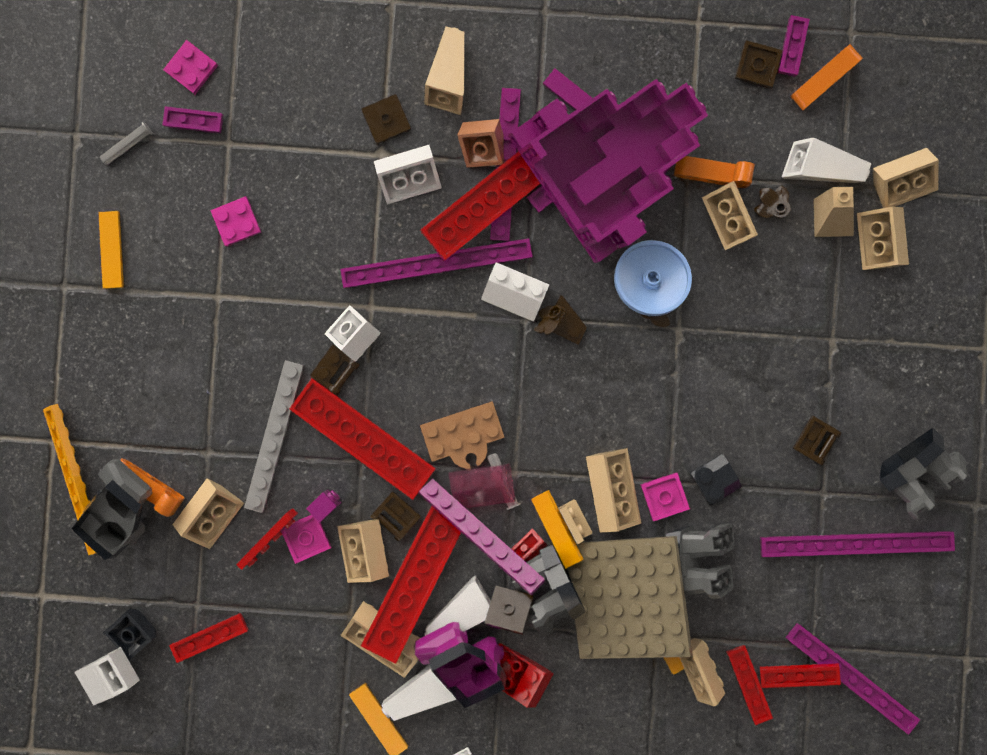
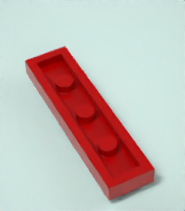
M293 508L288 511L236 565L241 570L246 566L250 568L258 560L256 556L259 553L263 555L270 548L268 544L272 540L276 542L283 535L281 531L284 528L288 529L295 523L293 518L298 513Z
M239 613L174 642L169 647L176 663L247 632L248 627L242 614Z
M742 645L726 651L753 723L758 725L773 719L746 646Z
M839 663L760 667L761 688L841 685Z

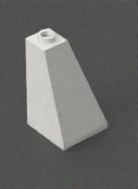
M809 138L793 143L782 178L845 183L865 182L870 173L871 163L816 138Z
M476 575L464 585L426 626L425 636L451 622H459L460 628L464 632L485 621L491 600Z
M429 663L383 701L382 711L386 717H391L395 721L456 700V698L434 675Z

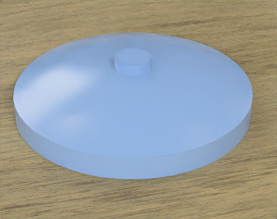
M647 240L632 245L622 254L615 268L614 283L619 297L630 309L647 316H661L674 311L684 302L691 288L692 275L686 258L679 250L662 241Z

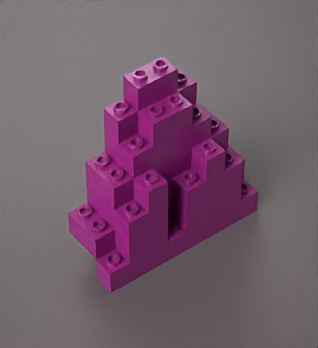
M655 79L619 105L614 93L606 89L570 115L567 113L566 105L557 98L508 135L594 263L600 262L615 250L630 245L647 232L645 230V223L641 218H637L636 215L674 189L671 179L668 175H664L663 172L700 146L697 135L691 132L690 128L706 118L708 114L704 104L696 98L695 90L687 82L667 95L665 86Z

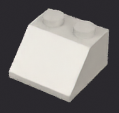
M349 305L326 331L325 335L342 352L356 362L376 340L380 332Z

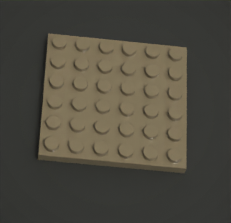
M677 536L576 543L584 560L568 567L569 577L586 611L575 619L580 659L691 657L693 655Z

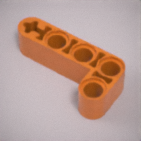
M849 44L790 97L803 111L863 58Z
M685 156L676 162L674 176L719 185H727L734 181L737 188H747L752 184L755 164L745 161L731 164Z
M121 458V461L151 487L152 495L146 500L155 505L154 509L167 517L174 515L184 500V496L135 464Z

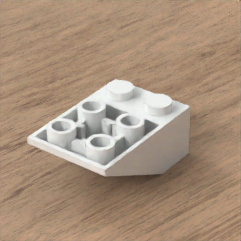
M121 647L75 671L93 705L117 696L140 681Z

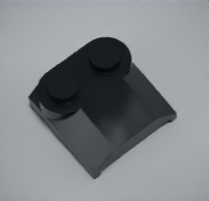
M723 454L690 472L708 506L721 502L723 498L742 487L736 473Z
M130 608L109 626L103 634L111 640L117 649L121 647L130 661L155 639L156 630L139 610Z

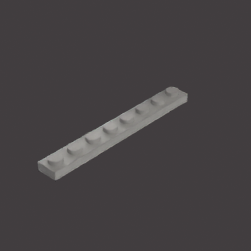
M286 360L284 362L244 508L264 513L292 413L289 408L295 402L305 365Z

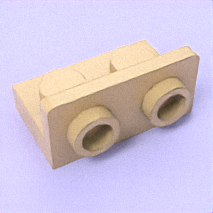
M575 499L558 507L577 544L583 542L584 537L592 534V530Z

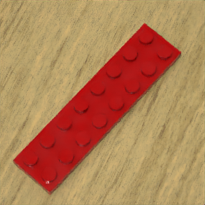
M518 151L420 231L445 261L536 188L540 182Z
M311 378L289 408V410L412 500L436 469L313 378Z
M431 506L361 644V647L395 664L461 534L433 506Z

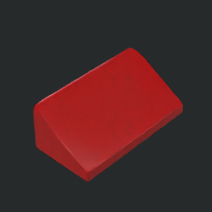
M532 528L511 549L525 562H528L538 556L540 550L546 548L548 544Z

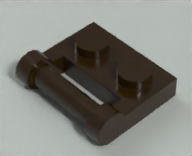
M332 344L310 376L334 394L339 395L341 387L354 369H358L360 364ZM345 361L348 362L349 365L334 385L330 383Z
M811 416L792 449L823 466L826 455L836 438H839L842 433L817 417ZM829 432L830 435L818 455H815L814 452L825 433Z
M392 491L370 517L373 520L379 519V523L395 536L394 539L399 542L420 519L421 515ZM385 510L404 528L400 531L381 512Z

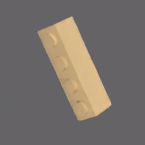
M628 448L587 456V467L600 532H616L641 524Z
M363 601L341 636L405 678L418 661L415 656L414 645L415 641L420 639V637L412 633L410 634L396 664L361 647L378 612L372 605Z

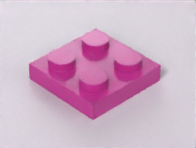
M186 40L163 70L195 95L218 64Z
M246 196L210 210L226 247L262 233Z
M677 472L640 484L652 521L690 509Z
M312 515L295 521L288 529L284 528L281 531L295 564L331 548L321 522L319 523Z

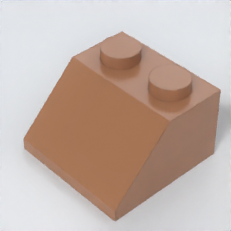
M500 120L462 123L458 132V139L466 167L502 165L504 163V136Z

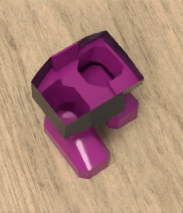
M451 622L415 641L414 650L417 659L423 665L430 663L431 671L464 708L483 701L505 689L507 676L500 665L504 650L503 646L500 647L497 644L495 637L488 636L470 645L468 644L467 632L462 631L459 622Z

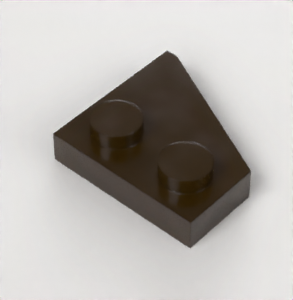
M560 295L556 305L564 307L567 314L553 333L579 345L587 327L566 299Z

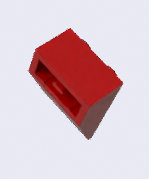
M499 643V646H503L504 650L500 665L507 676L505 689L502 691L525 707L535 708L554 673L530 658Z

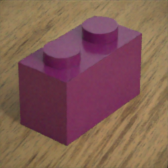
M327 489L306 509L320 523L341 504L339 501L340 496L334 490L330 491Z

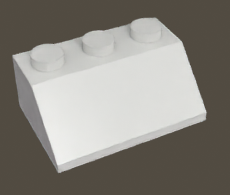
M429 145L374 161L387 204L442 188Z
M495 263L481 300L534 322L549 284Z

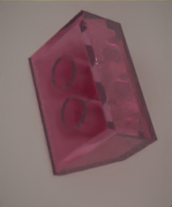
M510 463L456 470L449 473L451 492L454 498L465 508L516 501Z

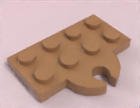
M493 401L420 425L432 462L450 456L455 464L466 469H471L470 464L466 461L467 454L474 453L477 457L476 464L479 466L486 458L487 443L505 438Z

